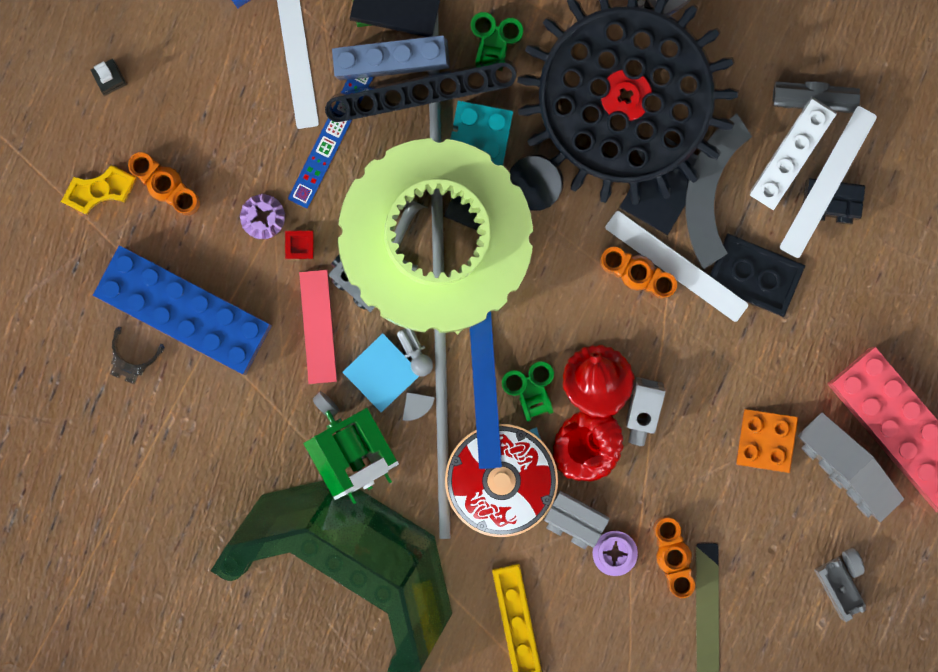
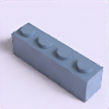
M444 36L332 48L334 76L340 81L450 68L448 40Z

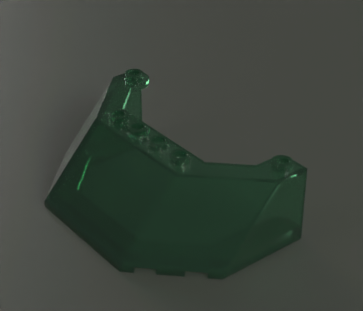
M324 480L262 494L222 551L211 572L224 580L234 581L246 573L256 560L291 553L388 614L396 652L390 660L387 672H420L453 614L435 536L360 489L352 492L357 502L353 504L347 494L334 500Z

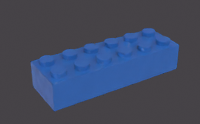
M120 245L93 293V296L243 375L247 374L272 327L271 324Z

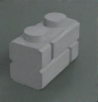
M559 490L551 509L543 520L548 523L546 527L548 530L559 536L565 532L573 536L572 543L586 549L588 545L593 548L595 547L610 518Z

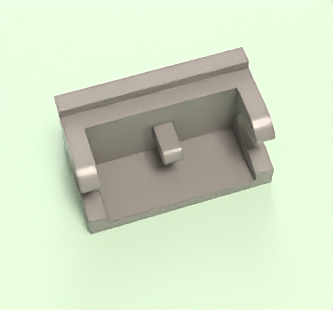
M839 556L814 569L841 620L847 622L853 619L854 614L866 611V605Z

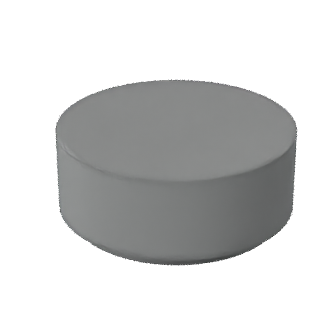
M322 391L313 397L314 404L323 414L330 410L334 417L340 411L337 405Z
M853 548L842 552L843 561L849 574L853 578L864 574L865 568L859 553Z

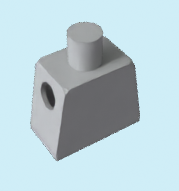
M635 377L626 417L627 428L631 429L629 443L645 446L647 433L655 434L666 392L662 382ZM640 413H648L646 418L641 419L638 417Z

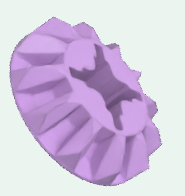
M260 194L250 197L243 204L240 220L243 229L250 236L257 239H268L275 236L282 229L285 221V212L277 199L269 195ZM257 206L263 212L273 210L267 216L269 227H266L261 221L252 223L258 216L256 212Z
M620 531L604 533L600 536L592 551L593 560L598 569L610 576H620L629 572L634 567L638 556L637 546L633 539ZM615 541H617L618 550L627 553V555L618 556L615 565H613L612 557L603 553V551L612 550Z

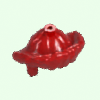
M591 345L576 351L568 359V363L564 368V381L562 384L571 403L579 408L581 412L592 418H606L617 414L624 407L632 394L635 376L631 365L621 355V352L604 345Z
M581 411L567 418L556 434L555 444L553 445V458L557 470L563 473L566 478L578 481H595L608 476L612 469L616 467L623 450L622 442L624 437L618 421L612 415L606 418H592Z

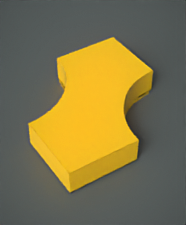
M113 165L109 166L104 174L94 179L83 180L73 177L61 202L86 215L94 206L103 201L118 200L125 203L137 177Z

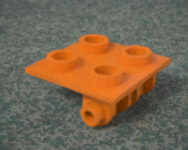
M744 409L736 465L790 473L798 417Z

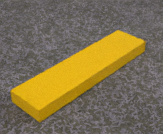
M514 564L492 569L513 672H542L520 565Z

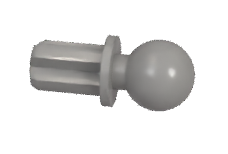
M406 328L400 330L397 336L406 352L405 358L412 357L411 370L417 376L423 377L428 375L433 369V362L429 356L422 354L421 350L425 349V346H421L413 330Z

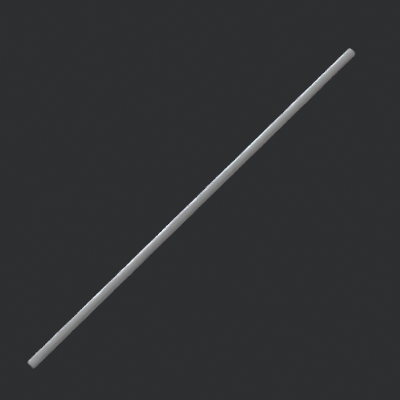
M438 13L432 37L439 36ZM439 70L428 71V75L439 73ZM440 102L429 104L430 138L437 143H441ZM435 189L434 193L431 194L433 274L435 278H438L440 273L444 272L443 199L439 189ZM434 329L439 539H450V502L445 488V473L449 461L446 333H439L438 330Z

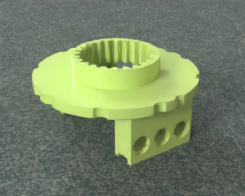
M432 138L413 140L387 150L385 157L381 160L374 159L364 169V176L360 179H355L347 192L338 223L342 229V235L338 237L340 259L349 282L360 289V298L368 306L377 307L380 311V316L398 326L418 332H426L428 329L433 328L438 330L439 333L454 331L458 335L463 329L484 321L488 312L501 309L507 302L508 294L516 291L520 286L528 269L533 248L529 242V235L533 232L531 213L521 188L512 184L510 180L511 174L502 165H495L491 161L490 155L469 144L446 139L441 143L433 141ZM435 189H439L441 195L451 191V198L454 199L457 196H461V204L470 203L469 212L477 213L474 222L481 224L477 229V233L482 235L476 243L479 247L473 253L475 257L469 259L467 262L468 266L463 264L459 269V273L456 270H452L449 277L444 272H441L438 278L434 277L433 272L423 276L421 268L414 272L412 271L411 262L406 264L402 262L404 254H396L399 245L392 243L396 238V233L392 231L397 224L395 219L400 214L399 210L404 209L406 201H413L414 193L422 197L425 190L430 195L434 193Z

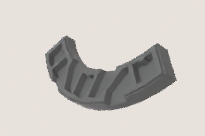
M738 114L729 119L735 123L732 130H722L719 128L707 141L716 146L721 152L718 159L710 158L701 151L693 166L698 172L699 179L695 183L689 180L685 199L687 229L692 248L703 269L728 254L717 231L714 200L719 178L728 160L742 144L752 138V135Z

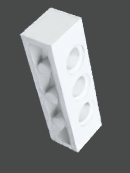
M811 97L750 190V196L774 210L836 116V111Z

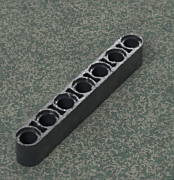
M497 60L339 93L327 102L325 113L331 121L344 122L503 89L515 82L517 69L512 61ZM500 67H507L511 70L512 77L506 81L500 80L496 75V70ZM474 72L480 73L484 77V83L480 86H473L469 82V75ZM446 78L453 79L456 83V89L452 92L445 91L441 86V81ZM417 84L425 85L429 90V95L424 98L418 97L414 93V86ZM389 90L398 91L401 95V101L391 103L387 99L386 93ZM363 95L371 97L374 106L370 109L363 108L359 103V98ZM333 102H343L346 106V113L342 115L336 114L332 109Z

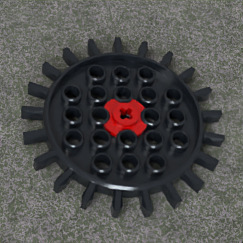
M567 0L569 9L577 19L576 23L567 30H564L556 20L547 17L542 22L546 29L553 33L558 40L551 51H547L539 45H527L525 51L531 56L543 60L545 64L540 77L531 74L518 76L517 83L525 86L539 87V103L526 104L518 109V114L530 116L541 113L546 130L535 133L527 142L529 146L551 138L560 152L550 160L560 166L565 159H568L579 168L578 174L572 180L571 190L576 192L584 184L587 174L603 179L600 202L606 203L610 198L613 182L630 184L632 204L639 205L642 196L640 182L655 178L665 199L672 195L671 185L665 174L677 167L683 171L687 179L695 183L699 179V175L687 159L696 148L704 152L708 157L718 159L721 152L716 146L708 143L703 138L709 126H715L722 130L733 129L735 124L728 118L715 116L713 113L716 99L731 100L738 98L739 90L733 88L717 89L714 72L728 69L735 62L733 57H725L718 61L710 62L703 47L716 40L721 33L718 28L709 30L699 39L686 28L698 11L699 7L695 4L687 8L681 19L677 21L675 18L664 13L665 6L669 0H657L654 9L638 6V0H628L627 5L612 7L610 0H599L601 10L589 15L584 12L578 0ZM617 24L623 29L621 39L615 40L609 36L608 29L610 25ZM640 32H644L650 37V45L646 48L639 47L636 44L635 38ZM670 40L677 44L678 52L676 55L668 56L664 53L663 44L665 41ZM578 43L587 47L588 54L584 59L577 58L574 55L573 49ZM603 52H610L614 55L615 63L613 66L606 67L601 63L600 57ZM630 60H637L641 63V74L633 75L628 71L627 65ZM664 68L669 72L670 79L667 83H659L655 79L656 69ZM568 71L578 73L580 82L577 86H571L567 83L566 73ZM687 76L693 77L697 81L696 90L686 91L682 87V79ZM601 79L605 81L607 91L604 94H598L593 90L592 84L594 80ZM623 88L626 91H633V95L630 97L631 101L628 98L623 99L621 97V94L624 92ZM654 95L660 98L662 105L659 110H651L647 106L646 101L649 96ZM567 98L570 100L572 110L568 113L562 112L558 108L559 99ZM677 104L686 105L689 110L688 117L684 119L676 117L674 106ZM593 106L599 111L598 120L590 121L586 118V107ZM616 114L622 115L626 119L625 128H615L611 122L612 117ZM641 123H649L653 127V135L651 137H643L639 133L638 127ZM669 131L677 132L681 138L680 144L675 146L668 144L665 138L666 133ZM585 133L591 138L590 147L583 148L577 143L578 134ZM611 141L618 146L617 155L609 156L605 153L604 144ZM633 150L642 151L645 155V162L642 164L634 163L630 157Z

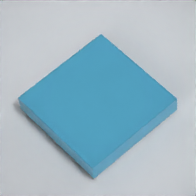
M383 333L343 371L344 375L381 413L419 377L411 370V362L405 358Z

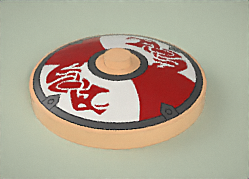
M499 424L502 467L479 469L477 430L463 438L452 452L445 473V488L452 509L467 526L485 535L509 537L530 530L547 515L556 497L558 473L551 452L536 435L519 426Z

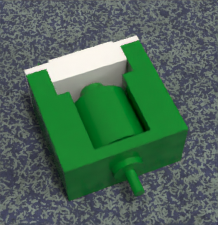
M368 408L343 421L341 418L335 420L330 410L326 411L325 414L331 423L326 426L327 430L303 444L334 500L347 494L353 504L357 503L352 492L361 487L368 490L372 489V485L375 484L373 480L382 475H385L389 484L392 483L387 472L399 465ZM368 457L369 461L371 462V465L362 469L366 466L363 462V459ZM350 467L353 473L358 472L349 477L345 469Z

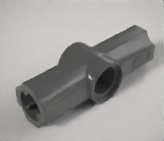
M775 82L772 101L774 107L803 110L810 98L814 97L836 112L854 113L860 104V89L835 87L824 82H805V84Z

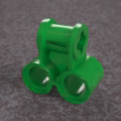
M480 12L472 18V33L477 38L482 39L479 43L475 65L505 60L506 46L517 44L522 39L523 26L519 20L507 18L498 27L494 17L489 13ZM485 18L491 22L492 27L487 33H480L476 30L475 24L479 19ZM508 24L516 25L519 30L518 36L514 39H508L503 35V29ZM485 54H487V55H492V56H496V57H498V58L488 57V56H485ZM503 67L498 68V71H503Z
M543 361L536 362L529 368L528 377H525L523 373L516 370L509 371L503 376L501 384L504 392L512 396H520L519 400L527 422L531 421V417L546 412L549 414L554 413L548 393L544 386L551 383L554 377L551 365ZM543 366L548 370L549 376L545 382L540 383L534 379L533 371L536 367ZM517 375L521 378L522 387L518 391H510L507 388L506 380L509 376ZM541 402L543 403V404L540 405V406H537V407H534V408H530V406H532V405H535V404H538V403H541Z

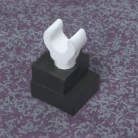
M113 58L106 62L103 61L91 69L92 75L104 96L127 85Z

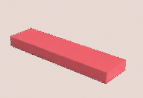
M328 270L299 272L308 383L337 382Z

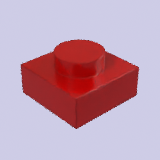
M285 231V259H314V231Z

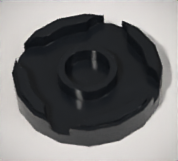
M530 154L519 159L509 172L512 184L521 188L530 211H541L551 207L559 199L564 188L563 175L559 166L543 155Z

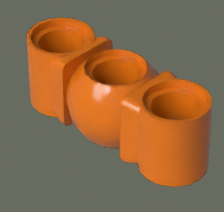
M138 152L131 156L128 162L129 171L147 186L148 193L154 199L168 203L183 215L189 216L198 211L200 207L199 197L182 183L181 177L175 169L162 166L151 156L143 152ZM147 159L150 164L148 171L138 173L136 170L138 161ZM162 177H169L171 180V186L167 191H160L158 189V181ZM186 194L191 195L193 199L191 207L181 209L179 206L180 198Z
M610 247L600 257L602 269L608 273H613L618 278L621 277L624 284L630 289L636 291L644 290L661 299L673 295L677 289L675 277L670 273L663 272L658 267L655 268L653 262L645 256H632L630 253H625L621 248ZM617 253L621 258L620 265L616 268L609 267L606 263L607 254ZM640 265L645 269L646 275L643 280L638 281L631 276L633 266ZM659 278L669 280L671 288L668 293H661L657 290L656 282Z
M661 517L655 522L653 527L654 534L657 537V546L659 547L656 554L659 568L665 572L670 592L678 598H687L691 596L695 589V582L691 576L692 570L690 568L692 552L689 546L683 542L684 539L681 536L679 523L671 517ZM665 522H671L674 525V533L670 537H662L660 534V527ZM671 550H679L681 553V560L675 565H671L667 561V554ZM679 577H685L688 580V587L683 592H678L674 589V582Z

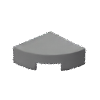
M407 393L403 420H415L425 415L432 407L435 397Z

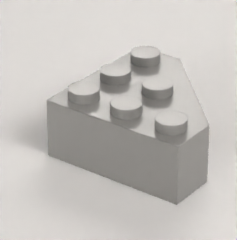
M821 413L798 435L804 443L801 449L812 460L815 458L819 460L818 464L830 475L831 481L838 488L841 489L843 487L847 490V495L858 504L857 508L867 518L872 515L881 522L904 500L875 458L825 414Z

